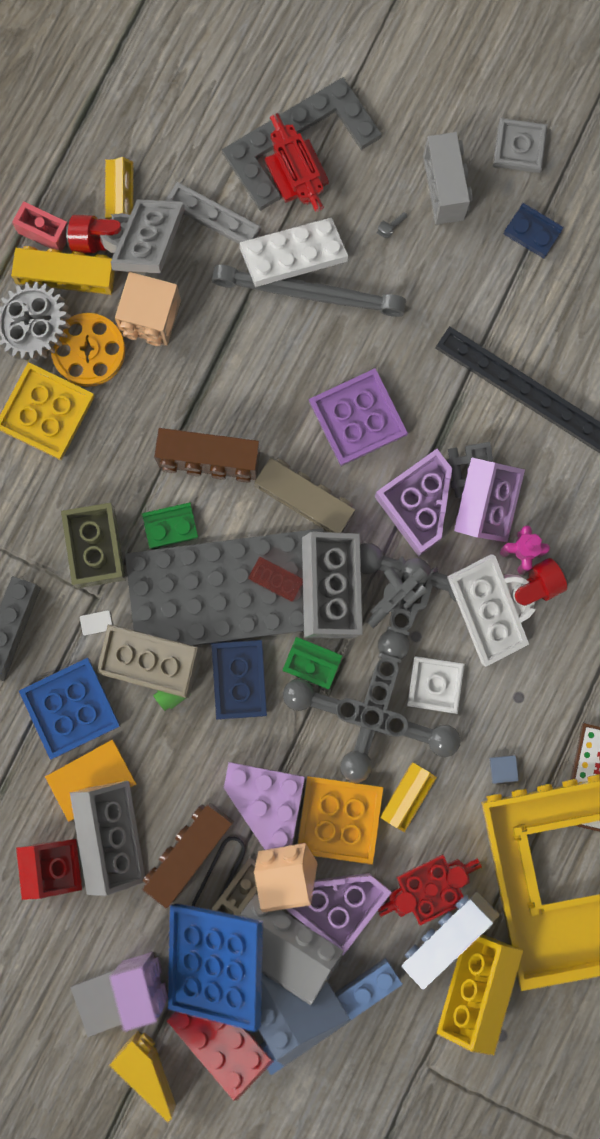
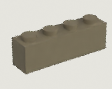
M270 457L255 480V487L329 533H343L355 513V509L352 508L353 504L343 497L337 499L332 496V491L322 484H319V486L314 485L310 482L311 478L303 472H293L289 469L290 465L279 458L275 461Z

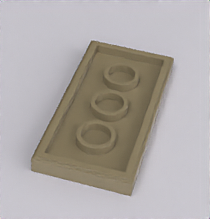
M108 624L96 674L189 698L201 648Z

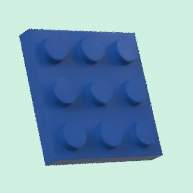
M89 658L19 690L50 760L121 727Z

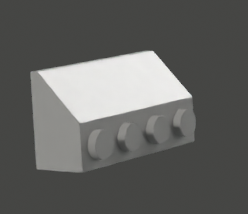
M129 781L94 786L71 792L70 798L87 895L107 896L144 883L142 880L145 878Z
M255 894L240 916L263 921L262 973L309 1005H312L337 968L344 951L282 910L262 912L259 897Z

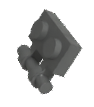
M490 442L464 446L466 456L459 457L457 447L448 449L449 459H447V462L452 468L453 481L450 482L451 489L454 488L455 498L462 497L466 479H462L460 464L467 463L469 468L471 458L493 462Z

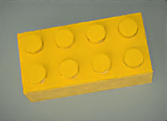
M480 935L457 958L436 1034L472 1052L494 1055L523 950L486 935Z

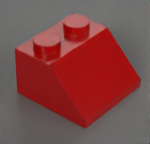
M76 839L16 848L22 900L42 899L82 890Z

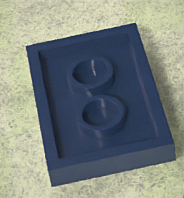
M262 640L211 644L216 720L267 716Z

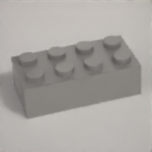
M308 533L302 537L304 638H355L362 635L360 534Z

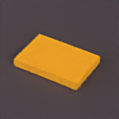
M110 740L45 776L68 822L74 819L70 798L71 792L122 781H129L130 788L137 785L114 740Z

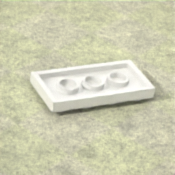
M332 218L240 242V250L255 287L348 262L347 252Z

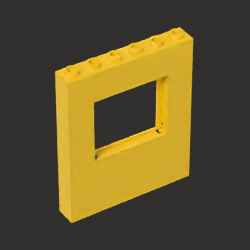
M600 774L588 776V781L578 783L577 779L562 781V786L552 788V784L537 786V791L527 793V789L511 791L512 796L503 798L501 794L486 796L487 801L481 802L510 945L523 950L517 971V979L521 991L600 976V894L541 905L527 838L528 834L600 821Z

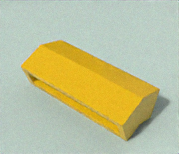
M124 157L105 159V218L110 220L112 219L111 214L119 213L131 215L133 210V161Z
M412 762L381 813L380 818L405 833L437 777Z

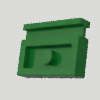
M190 502L142 513L150 549L198 539Z
M296 637L282 671L329 690L343 655Z

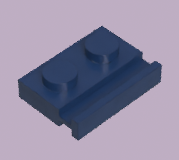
M522 203L503 234L544 259L564 227Z

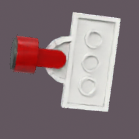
M491 554L447 576L482 665L487 667L529 645L521 622L530 618L536 610L534 609L535 601L541 598L548 601L567 591V577L556 560L547 558L533 565L531 570H529L530 578L524 579L514 574L503 575L496 556Z

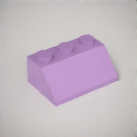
M471 458L454 531L478 538L508 542L525 470Z

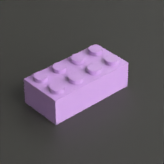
M153 952L123 960L110 975L124 1031L156 1022L167 1003L168 989L166 984H161L159 973H162L161 963L158 957L154 958Z

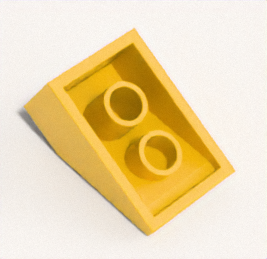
M137 1031L115 1055L109 1066L169 1122L172 1119L176 1103L157 1049L153 1046L155 1042L146 1033L141 1034Z

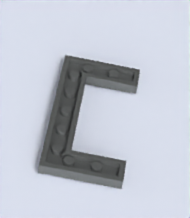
M344 77L280 114L283 124H293L297 134L336 112L360 150L381 139L382 136ZM271 120L222 149V154L260 211L280 200V194L257 161L258 158L273 150L274 144L271 140V133L275 130V127Z

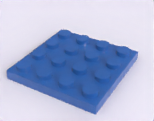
M178 903L170 905L168 1009L251 1031L260 1029L263 921Z

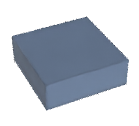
M516 756L489 758L492 783L518 781Z

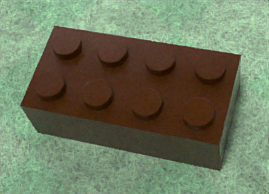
M158 428L154 458L159 468H162V471L167 473H177V470L187 471V474L191 476H201L202 473L212 474L211 477L215 479L225 480L226 476L235 477L238 482L250 483L251 480L257 479L260 444L257 440Z
M211 803L206 806L202 804L191 816L195 820L190 827L184 826L175 837L178 841L176 846L173 848L170 845L159 858V861L162 862L159 868L154 866L142 880L146 883L142 890L166 909L176 899L234 822Z

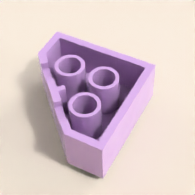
M438 449L393 479L375 494L376 500L418 557L439 543L442 538L452 468Z
M229 762L224 789L263 848L268 850L291 846L305 777Z
M370 873L315 879L311 905L286 910L312 931L344 951L342 955H344L391 894V891Z

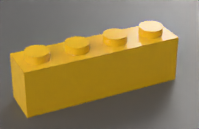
M24 246L23 248H15L11 276L16 284L25 285L28 282L33 286L35 282H38L42 286L45 283L50 288L112 295L115 270H112V259L106 255L98 254L92 257L86 256L81 252L66 254L56 249L40 251L35 247Z

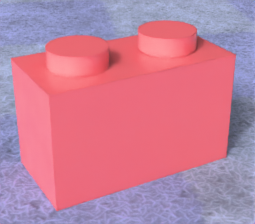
M23 201L12 221L17 233L50 249L62 252L67 243V222Z

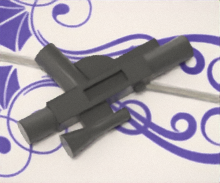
M393 567L384 572L390 583L384 590V598L370 611L373 615L366 622L372 628L387 614L393 613L395 607L403 599L406 601L403 607L408 609L416 599L428 592L423 585H420L416 592L413 591L418 583L427 575L422 568H419L404 583Z

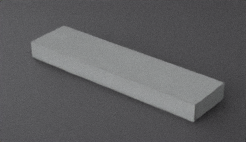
M176 182L166 201L183 202L184 215L238 244L256 238L261 231V226L179 182Z

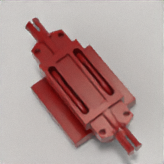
M276 113L275 116L273 114L270 120L275 127V130L271 133L275 154L266 157L265 163L285 203L299 198L301 203L305 205L312 204L314 211L319 212V209L320 211L324 209L319 195L323 192V186L329 184V179L310 140H303L301 134H297L293 124L284 125L279 113Z
M442 854L397 876L400 887L391 891L389 895L390 901L381 905L378 909L380 917L393 911L400 917L412 912L421 926L457 908L455 905L464 897L460 888L470 883V873L482 868L478 858L464 865L459 859L447 863Z

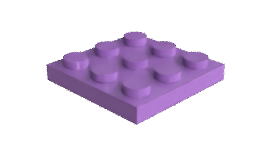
M376 368L309 399V403L340 466L380 449L408 434Z

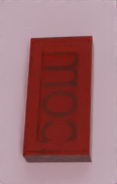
M260 556L248 577V580L292 603L303 584L302 578Z

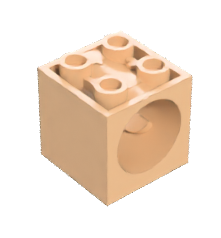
M129 272L115 316L123 336L131 340H137V338L145 339L148 344L153 346H160L161 344L168 346L181 302L177 284Z

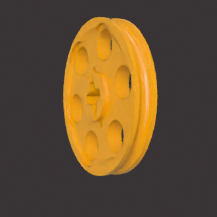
M81 313L65 320L70 327L74 324L81 325L82 332L77 336H73L69 333L70 328L63 329V332L68 336L60 337L59 340L62 345L70 347V353L65 357L57 354L59 345L55 344L53 346L55 353L51 352V357L59 373L67 381L83 387H94L111 380L121 369L125 358V343L117 326L108 318L95 313ZM98 323H103L107 326L106 332L102 335H97L93 331L94 326ZM88 342L92 349H94L90 351L89 363L85 352L82 351V349H86ZM111 343L119 345V351L115 355L106 353V347ZM99 364L107 366V372L103 376L94 374V369ZM74 365L83 367V372L78 377L70 375V369Z

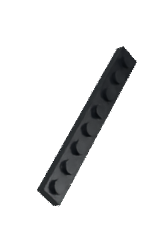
M450 326L448 327L435 349L600 453V421Z

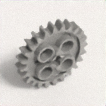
M26 282L25 289L17 285V292L15 294L10 290L8 291L9 299L1 298L4 306H0V346L5 349L6 353L18 360L22 358L28 362L31 357L34 361H38L39 354L47 358L46 351L50 350L52 353H55L53 346L55 344L62 346L59 338L68 336L63 332V329L70 328V325L65 322V320L71 318V315L65 312L69 309V306L64 303L65 299L54 288L51 289L45 283L42 286L35 282L32 286ZM45 305L44 309L40 311V308ZM46 328L45 333L41 335L42 330ZM22 332H24V333H23V336H22L20 339H18V338H19V335H20Z

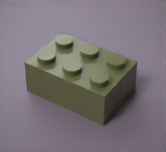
M112 503L61 511L72 586L78 589L126 581L115 507Z

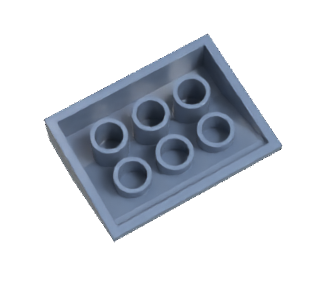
M262 973L261 1028L259 1031L276 1061L284 1067L351 1021L328 981L312 1005H309Z

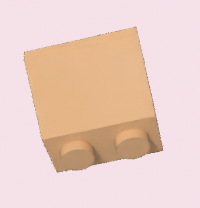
M306 843L258 851L254 875L262 912L311 905L318 863Z

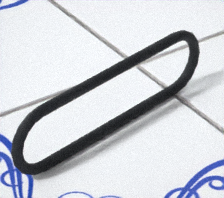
M228 837L223 841L192 902L193 907H195L226 843L234 840L240 843L242 852L220 897L230 885L246 851L245 844L240 838Z

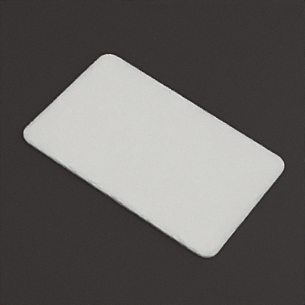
M108 610L80 616L83 635L104 632L107 630L108 624L112 625Z

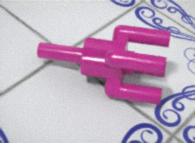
M528 525L524 526L517 533L519 539L515 543H507L500 550L502 557L515 554L521 560V565L517 569L521 575L531 570L534 558H541L550 550L548 544L541 543L542 540L537 534H532V528Z

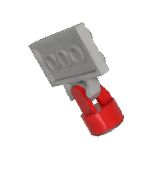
M136 200L131 215L122 213L111 214L112 219L110 220L97 219L93 215L74 214L67 223V244L73 252L95 253L96 251L108 250L114 253L111 260L112 270L161 273L185 210L184 203Z

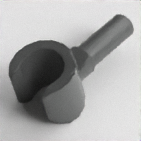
M403 212L390 224L383 220L378 226L377 234L384 238H389L394 228L408 217L407 214Z

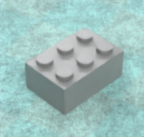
M457 132L427 136L423 159L436 225L463 221L466 212L470 209L469 202H472L473 199L471 187H467L466 179L468 178L467 164H463L461 158L464 155L462 140L458 141Z

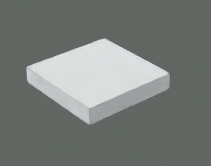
M414 656L407 706L458 714L464 664Z

